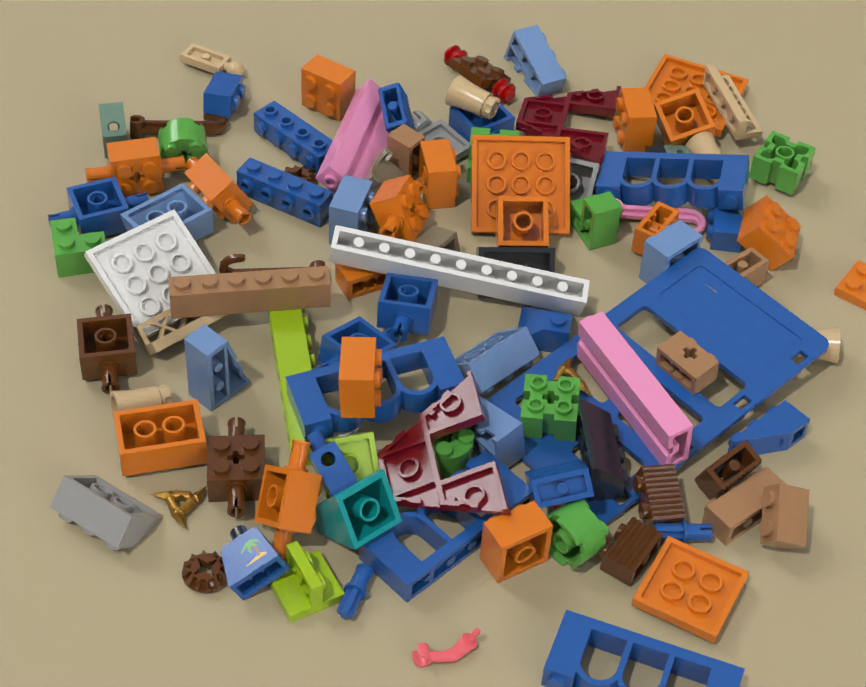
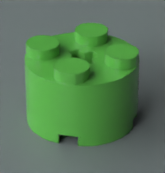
M176 118L168 121L167 126L163 129L162 127L160 128L158 141L162 159L183 155L186 164L191 157L200 159L205 153L209 155L206 129L201 123L198 125L190 118Z
M470 426L433 440L442 476L449 478L454 473L465 470L467 462L473 457L474 433Z
M584 499L566 502L546 516L553 525L549 554L560 565L569 564L572 565L570 569H576L604 548L605 537L609 534V529L603 521L598 520Z

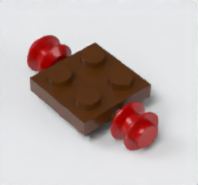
M458 45L449 47L445 51L444 63L446 65H449V67L476 86L492 88L491 93L494 97L500 99L501 104H506L514 99L515 85L509 84L511 78L504 74L505 71L491 65L489 60L483 56L468 57L467 52L461 50Z

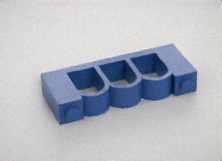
M605 151L596 183V195L611 192L615 198L627 205L645 206L653 201L656 203L659 201L670 207H679L689 202L690 205L701 209H710L718 206L719 210H744L750 174L749 155ZM628 177H651L642 184L627 183ZM662 178H685L684 181L676 185L661 184ZM695 179H719L716 184L703 187L694 184Z
M444 336L382 352V366H377V368H383V379L386 378L393 395L388 399L381 400V407L376 406L375 418L365 419L375 423L388 422L395 419L400 414L401 409L412 413H422L432 403L438 402L442 398L443 393L447 390L451 392L464 380ZM340 363L286 376L287 395L304 440L306 436L320 429L325 439L333 437V432H351L357 429L364 421V418H342L340 411L330 408L324 400L323 394L339 390ZM419 369L423 370L429 383V387L418 391L409 390L399 380L398 375Z
M484 451L477 457H472L467 462L465 470H460L452 475H457L495 460L499 467L510 511L518 505L532 502L534 498L529 485L487 451ZM417 508V513L402 512L400 513L402 522L359 547V559L364 564L369 565L374 570V573L403 600L409 602L479 549L482 541L483 523L492 516H499V514H485L481 517L473 512ZM432 513H445L457 521L465 530L451 539L427 516ZM404 534L417 535L436 551L421 561L399 542L397 537Z
M566 610L545 663L541 685L546 687H626L623 676L629 660L664 671L658 687L667 686L670 673L704 684L706 687H740L745 668ZM588 646L621 657L618 669L612 677L605 680H596L584 673L581 665Z

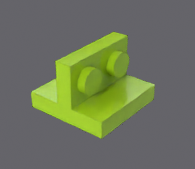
M373 431L325 439L328 444L332 441L336 442L357 480L379 470ZM322 455L321 460L324 465L331 466L333 460L330 455ZM324 488L325 497L329 498V495Z
M298 541L287 544V564L291 570L269 583V586L289 622L292 623L340 603L344 592L320 551L309 554L307 550H302Z

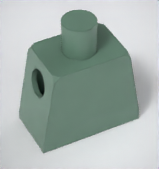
M123 102L99 104L104 154L107 159L106 143L127 140ZM117 123L118 130L110 131L109 124Z

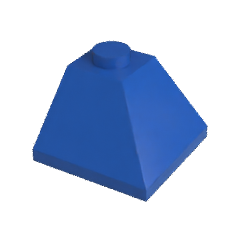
M522 306L518 328L527 326L538 351L552 353L569 340L573 315Z

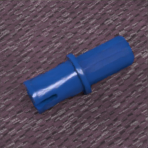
M682 520L680 523H656L654 525V528L662 533L661 541H665L670 536L683 543L687 541L711 542L713 530H709L712 528L711 523L693 524Z
M364 563L357 564L350 582L345 584V593L337 608V613L341 615V618H353L360 601L366 598V588L374 574V570L369 565Z

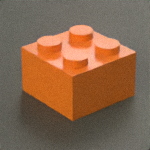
M317 54L301 68L302 105L340 122L355 94L356 71Z
M649 87L621 88L620 98H616L617 116L613 117V129L617 130V144L621 145L622 152H645L646 146H652L657 121Z
M698 88L654 103L657 115L656 122L666 145L685 146L690 138L705 131L711 132L715 139V124Z
M449 139L420 141L418 179L423 184L421 187H424L422 195L425 205L428 207V210L455 207V199L459 197L457 179L461 178L460 165L456 164L455 148H451Z
M766 195L745 209L737 241L746 249L753 247L770 260L768 269L773 271L794 258L801 225L794 217L787 214L777 202H774Z
M498 196L495 203L496 247L548 248V197Z
M342 337L338 379L342 418H375L376 406L381 407V389L377 388H380L383 382V368H377V366H382V349H377L376 337Z
M535 501L514 507L510 511V515H495L483 523L480 559L497 583L548 561L553 525Z

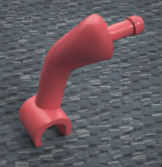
M475 628L471 634L464 633L452 648L444 651H430L427 643H419L417 645L418 651H412L414 664L417 667H425L432 662L457 661L477 647L476 637L480 635V629Z

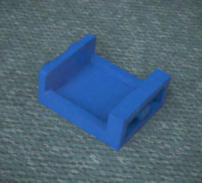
M580 459L524 472L527 485H529L533 493V500L540 508L594 496L589 469Z

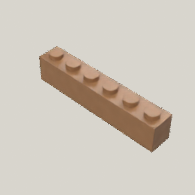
M328 266L168 277L171 319L331 307V282Z

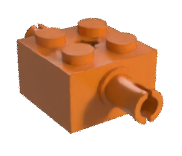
M156 137L106 143L109 161L107 166L85 168L87 183L116 177L125 197L146 192L147 195L164 193L162 181L164 173L186 171L183 155L161 158Z
M207 153L200 159L197 157L188 159L185 164L187 171L184 174L191 180L188 185L198 195L202 192L200 195L201 199L211 209L216 206L213 211L222 220L227 218L232 224L237 221L239 225L248 223L251 219V213L248 210L254 203Z
M411 174L384 181L369 203L380 227L379 234L407 241H415L427 222L429 210L423 204L420 197L424 187H421L423 184L420 181L413 180Z
M292 439L289 463L285 465V468L265 464L254 519L256 523L273 527L275 534L272 545L283 559H287L286 545L291 543L293 533L297 531L311 534L317 517L315 511L317 499L322 492V475L309 473L308 469H305L311 443Z

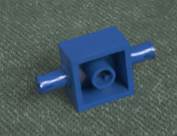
M502 104L499 105L492 119L479 117L460 108L450 107L448 125L469 143L471 127L491 128L490 133L500 134V129L514 131L515 116Z
M116 177L67 187L69 210L48 214V221L50 225L52 220L76 218L79 234L104 231L105 236L119 234L127 231L120 214L148 201L149 198L146 192L125 197Z
M387 273L378 300L377 327L385 329L393 327L390 337L395 342H397L399 335H401L400 342H404L407 339L408 332L428 335L437 305L438 279Z
M359 316L322 335L317 359L322 364L314 367V369L340 363L342 337H376L377 349H382V352L396 349L398 344L390 337L393 327L380 332Z

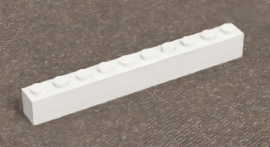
M338 225L335 226L328 262L382 274L394 273L438 279V286L576 316L581 315L587 303L590 280Z

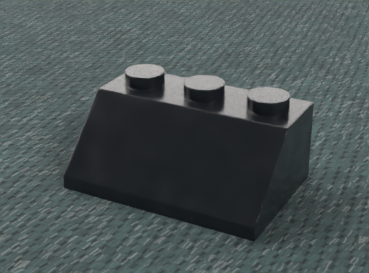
M476 248V256L555 273V248ZM478 294V298H493Z
M585 399L578 400L576 434L581 460L589 469L594 496L589 497V502L621 499L624 495V487L629 486L627 470H622L621 463H624L622 446L617 447L616 441H619L618 425L612 423L611 413Z

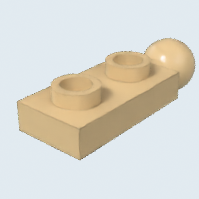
M194 43L180 55L182 63L215 74L216 71H226L227 73L243 75L244 66L241 62L237 60L231 61V56Z

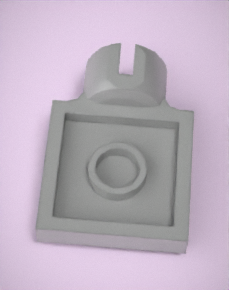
M413 111V114L419 118L418 120L411 114L414 130L424 135L425 141L449 139L451 148L456 150V161L469 154L470 143L442 119L434 122L422 112Z

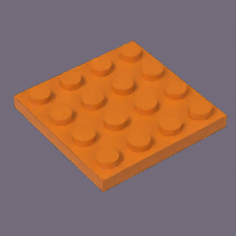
M664 54L645 88L649 87L653 104L698 88L715 124V136L721 137L727 125L702 83L706 66ZM718 70L721 75L730 76L739 93L743 96L749 79Z
M472 135L471 233L496 234L495 203L498 196L548 197L549 235H569L570 137Z

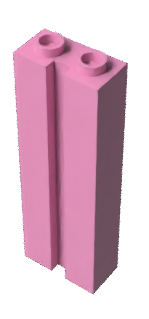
M371 78L356 90L315 177L326 188L333 191L334 194L344 175L365 179L375 156L387 147V136L389 133H387L378 93V89L381 87Z
M603 312L587 316L579 321L578 336L580 340L577 345V357L659 464L676 465L687 460L693 424Z

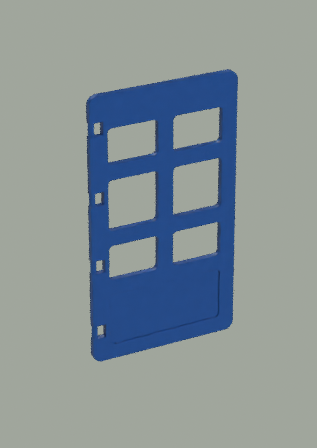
M704 248L694 249L605 314L666 392L702 420L693 428L690 444L691 450L689 451L688 459L676 464V471L684 466L694 455L699 454L742 420L752 409L757 408L801 373L810 363L815 362L825 354L829 346V341L826 337ZM646 310L675 333L681 330L688 337L693 338L706 352L716 357L721 369L745 388L722 406H715L699 392L692 395L655 364L656 358L622 332L619 327L641 311ZM578 334L488 398L487 401L520 421L521 408L516 403L523 398L525 374L548 375L547 381H552L558 370L557 368L570 357L571 362L578 358L577 345L580 340ZM799 354L805 358L799 364L792 361ZM580 390L579 400L585 399L611 413L612 423L617 424L619 430V441H616L617 444L622 446L624 450L643 466L660 465L636 432L618 418L622 414L610 398L605 402H599L593 396ZM742 399L749 403L742 409L736 406ZM544 433L542 439L524 437L525 456L520 461L530 470L580 459L573 453L579 447L577 434L575 442L553 440L552 434ZM635 474L629 478V486L624 487V493L629 499L621 505L615 499L589 502V497L584 498L598 520L603 521L607 526L621 516L631 505L640 501L639 493H635L633 489V477Z

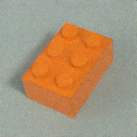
M198 399L113 412L123 477L207 463V445Z

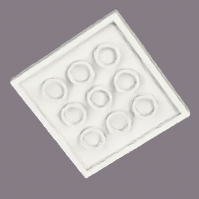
M175 209L86 251L84 257L120 313H131L133 327L170 309L168 277L216 274ZM170 314L166 326L170 327L180 322L182 318L171 319ZM163 318L157 321V323L162 324ZM149 325L143 328L147 338L159 333L160 328ZM133 328L134 335L136 336L138 341L141 342Z

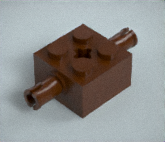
M105 304V313L102 311V305H99L95 310L96 317L77 319V333L82 379L101 378L102 391L110 394V385H112V391L120 389L118 376L137 374L131 313L112 315V307Z
M235 417L228 420V436H207L208 502H228L227 513L231 517H235L236 507H238V517L246 514L245 501H258L266 464L265 434L245 435L246 422L238 417V426H235Z

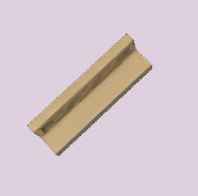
M715 64L706 65L702 83L735 140L761 137L763 132L730 76L721 75Z
M168 309L133 328L149 356L182 340L204 324L208 326L227 315L182 318L180 327L175 329L166 326L168 317L171 314V309ZM163 318L162 324L157 323V321ZM149 325L160 328L158 338L151 343L143 328ZM165 330L170 332L164 335Z

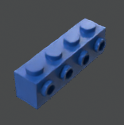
M276 101L254 112V131L258 135L267 139L275 147L280 148L291 158L305 165L307 169H313L315 174L318 173L333 141L332 139Z
M251 157L236 171L237 186L249 198L317 227H321L329 219V206L333 199V191Z

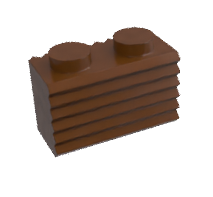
M744 440L702 471L695 478V482L709 500L717 498L732 485H735L762 463V459L751 445Z
M675 464L641 466L633 477V489L635 493H639L641 501L638 505L639 517L641 520H645L647 526L650 525L654 528L656 523H680L686 518Z
M632 517L626 525L621 523L615 532V540L612 544L606 542L604 548L600 551L599 558L602 559L600 570L631 586L658 551L662 538L661 531H657L656 528H652L650 525L647 526L645 522L642 523L636 517Z

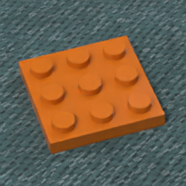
M668 536L634 595L631 605L715 644L748 579L749 572Z

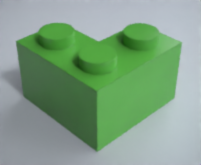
M611 192L570 201V224L589 251L616 244L622 205Z
M76 218L50 221L58 278L95 273L84 257L86 251L106 242L104 231L78 234Z

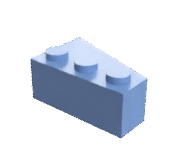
M538 25L515 30L504 58L507 61L511 60L515 64L514 70L516 73L521 72L525 76L524 82L536 97L561 91L566 80V74L557 62L554 51L550 49L545 34L541 32Z
M204 324L184 338L189 395L194 399H198V402L212 412L251 383L249 378L244 375L243 367L236 361L237 357L229 342Z
M480 396L486 420L470 426L474 433L473 450L479 455L487 451L509 468L525 456L523 423Z

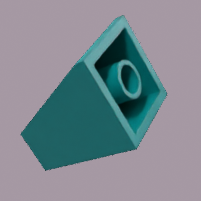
M379 469L358 480V482L317 504L315 509L317 515L315 524L319 534L354 550L402 522L384 469Z

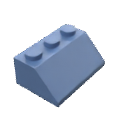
M184 183L120 214L127 231L175 209L195 241L214 232L212 209Z
M527 326L497 331L456 357L455 360L464 379L467 377L466 373L470 370L472 371L478 392L482 396L495 389L493 385L496 383H502L511 379L514 376L513 372L517 369L522 370L533 364L532 360L539 356L540 353Z

